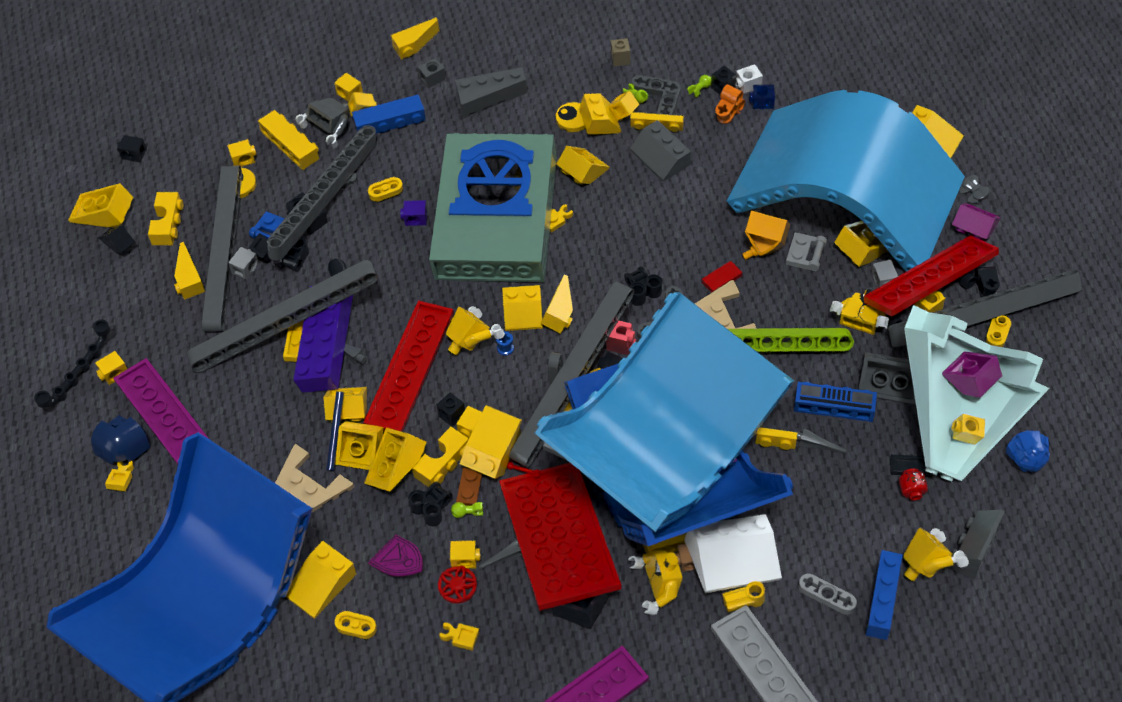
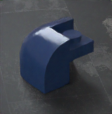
M120 415L109 423L101 421L93 431L91 438L94 454L111 464L124 460L130 462L150 448L148 438L141 426L131 417L125 419Z

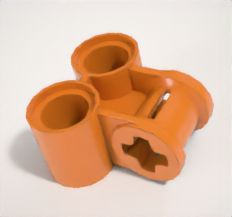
M727 84L723 88L720 95L721 100L715 108L717 120L722 124L730 123L736 113L739 114V110L742 111L745 105V99H742L743 91Z

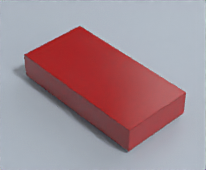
M729 261L702 278L701 283L712 293L729 281H735L742 277V271L732 261Z

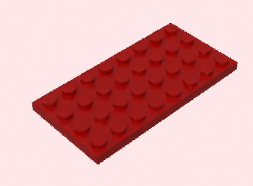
M567 463L540 470L541 475L539 477H533V474L527 473L499 480L539 611L621 589V582L583 477L578 468L572 463Z

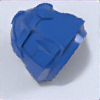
M1034 430L1018 433L1007 445L1006 454L1010 459L1014 460L1023 472H1037L1049 461L1048 437Z

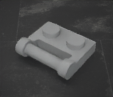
M795 232L786 259V265L818 271L820 256L827 239L823 236L814 237ZM815 245L812 260L807 261L810 246Z

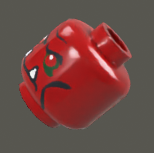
M918 469L905 470L899 477L901 493L904 497L910 498V500H919L928 491L925 475L918 471Z

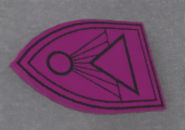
M395 535L368 564L391 576H407L422 571L423 559L419 549L413 543Z

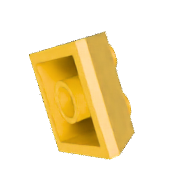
M601 94L583 95L579 110L587 134L621 133L618 120L608 107L611 103Z
M571 146L565 147L556 163L561 167L563 173L573 176V180L581 185L583 183L591 184L610 168L585 148Z
M540 285L502 288L505 331L542 329Z
M367 387L327 390L323 397L325 420H331V422L333 420L336 391L344 392L340 422L343 421L342 419L361 421L362 418H365L367 414Z
M348 421L341 424L338 430L335 465L370 470L383 437L384 427Z

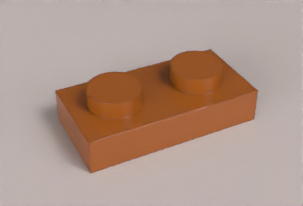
M463 467L456 503L462 502L465 506H471L478 502L483 473Z

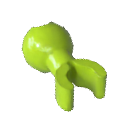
M705 74L699 78L698 84L687 88L689 94L694 92L695 97L699 96L702 88L711 86L712 78Z
M629 84V90L637 102L644 103L648 99L647 92L645 90L637 91L634 89L633 84ZM623 88V93H625V92H627V91H629V90H626L625 88Z
M457 502L452 505L451 513L456 518H462L466 514L483 516V503L477 502L471 506H465L462 502Z

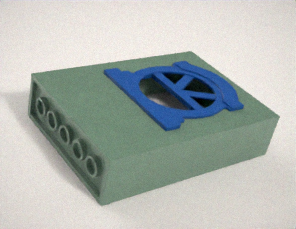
M454 133L446 135L429 257L435 280L545 282L557 161L554 135ZM484 159H509V161L494 177ZM475 164H479L486 177H468V173ZM514 164H517L521 169L522 178H504ZM466 185L521 187L512 199L503 204L484 205L475 201L470 196Z

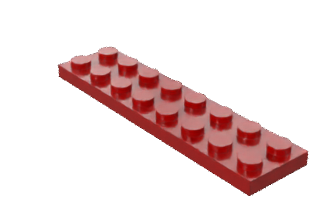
M970 235L864 295V303L892 317L999 255V248Z
M418 300L363 424L384 427L383 432H385L386 428L403 432L454 315L453 309Z

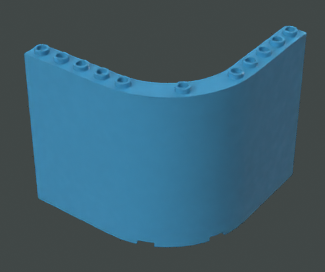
M839 90L774 110L727 202L737 213L798 197H813L833 202L858 216L907 272L930 259L965 176L925 125L913 113L905 112L898 107V103L874 93L865 91L852 93L847 92V90Z
M680 292L670 293L666 297L662 310L656 311L652 317L654 321L650 326L647 325L640 334L642 336L641 339L632 344L628 357H624L619 362L618 370L598 392L595 390L586 403L574 410L551 414L547 417L543 416L537 423L538 429L535 432L538 437L655 532L683 517L692 505L695 506L720 479L721 475L719 472L722 469L725 470L728 465L734 462L794 383L792 378Z

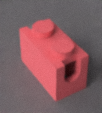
M618 321L606 341L608 351L624 355L630 354L629 349L636 342V339H634L635 331H633L631 323Z

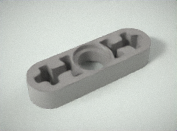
M804 574L800 578L799 590L803 594L845 615L855 611L857 601L852 594L812 574ZM812 582V586L805 587V583ZM824 590H829L833 593V597L827 599L821 593ZM837 595H839L840 597L837 600V603H835ZM850 601V605L847 607L843 606V602Z

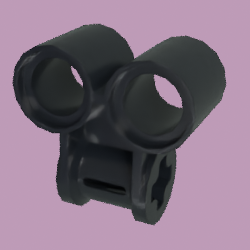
M642 266L630 274L628 272L624 274L627 285L634 289V295L630 301L632 305H643L646 302V296L650 298L661 296L662 278L659 275L652 274L648 276Z
M439 482L431 484L425 492L413 490L408 495L411 512L415 515L423 514L425 523L432 527L442 522L441 509L446 507L453 497L450 491L447 492L440 487Z

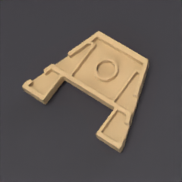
M734 280L729 281L695 303L727 329H757L754 323L735 328L723 301L739 297L740 294Z
M295 444L275 484L313 508L312 512L321 508L324 503L331 499L338 498L343 492L354 488L352 482L339 474L325 489L299 471L298 468L310 455Z

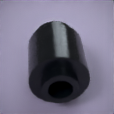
M338 258L331 260L328 264V271L331 277L347 269L345 262Z

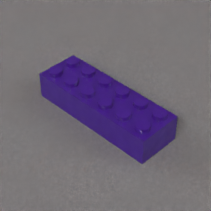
M353 295L304 319L293 379L301 392L338 389Z

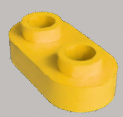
M391 177L370 185L368 188L369 198L372 201H381L400 194L403 191L402 181L397 177Z
M1001 315L992 318L986 336L987 344L998 347L1004 346L1011 326V321L1007 316Z
M343 611L335 618L336 629L342 634L369 639L375 635L377 630L374 619L369 616ZM345 622H349V623H350V624H349L348 626H346V627L343 626V624H344ZM365 627L370 628L368 631H363Z

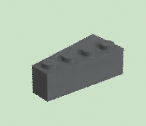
M522 67L455 80L457 97L463 118L468 117L473 112H481L483 108L488 106H496L503 100L508 101L527 93L526 78Z

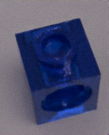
M774 84L753 85V91L749 92V102L753 103V109H774Z

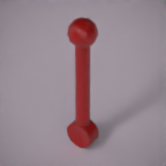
M512 462L507 464V469L509 470L516 469L533 474V477L541 475L540 470H530L514 465Z

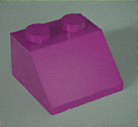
M965 203L960 205L952 225L956 226L957 231L962 233L968 231L973 233L974 237L983 241V239L990 238L1001 217Z
M966 351L942 372L943 376L964 395L982 397L1002 377L997 356Z

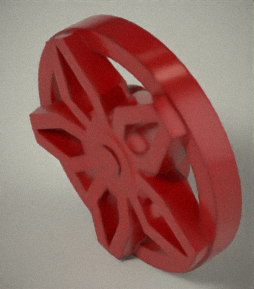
M464 566L451 567L441 573L438 580V590L442 598L447 602L454 604L464 603L474 596L477 590V580L474 573ZM444 581L447 585H445V587L442 589L441 586L442 582ZM472 588L471 592L466 596L465 589ZM455 593L458 599L450 598L448 596L453 595Z

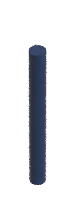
M336 391L326 467V470L334 471L338 430L344 392Z

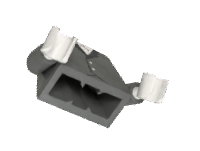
M333 98L315 100L308 103L304 115H298L296 122L300 124L301 128H305L308 125L306 119H309L328 133L333 132V135L327 136L326 142L327 145L332 142V147L335 148L338 145L337 137L342 134L348 122V104L345 102L341 104Z

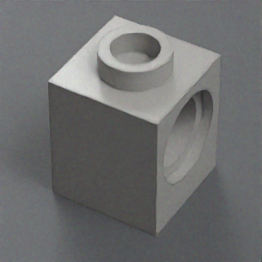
M242 247L239 248L228 262L231 273L246 280L259 265L256 253Z
M891 260L873 263L871 275L877 288L898 277Z

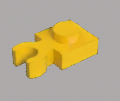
M566 204L562 205L558 212L555 209L552 210L551 233L564 225L565 219L573 216L572 210L567 213L564 212L567 210Z
M123 461L117 462L118 470H111L105 482L106 489L126 491L132 478L131 472L134 469L132 461L126 466H123Z
M443 623V629L449 630L447 634L440 633L439 637L441 640L449 641L452 639L453 646L473 651L479 635V628L459 623L456 629L450 623Z

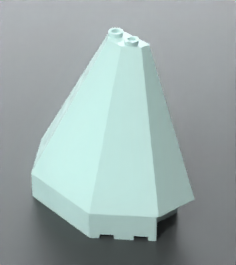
M913 305L904 330L925 459V471L934 475L941 473V478L951 482L953 478L962 481L1049 389L1035 382L1043 359L1029 352L987 344L962 332L965 331L968 323L953 316L927 312ZM964 351L993 355L998 358L1002 377L982 397L964 395L942 374ZM962 414L985 419L984 438L975 445L953 439L952 423Z

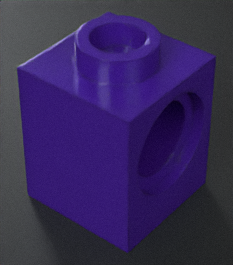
M426 200L404 201V208L400 209L401 219H404L405 226L427 225Z

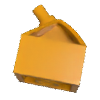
M751 211L745 233L753 246L750 247V250L742 253L745 260L752 256L768 255L781 249L785 245L790 223L781 218Z

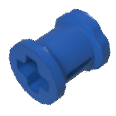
M504 331V337L496 339L498 344L497 351L499 354L507 356L514 351L513 335Z

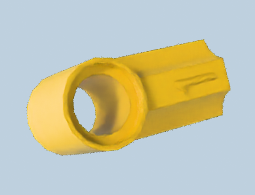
M752 581L746 587L723 593L722 598L728 612L735 611L745 605L752 607L761 606L765 600L763 584L758 581ZM757 592L760 595L752 596L751 593Z

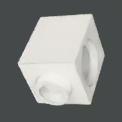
M755 64L736 71V87L740 88L743 94L762 87L763 75Z

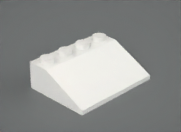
M766 514L714 522L687 532L684 538L705 593L747 586L752 581L766 583L778 581L782 578L774 534Z

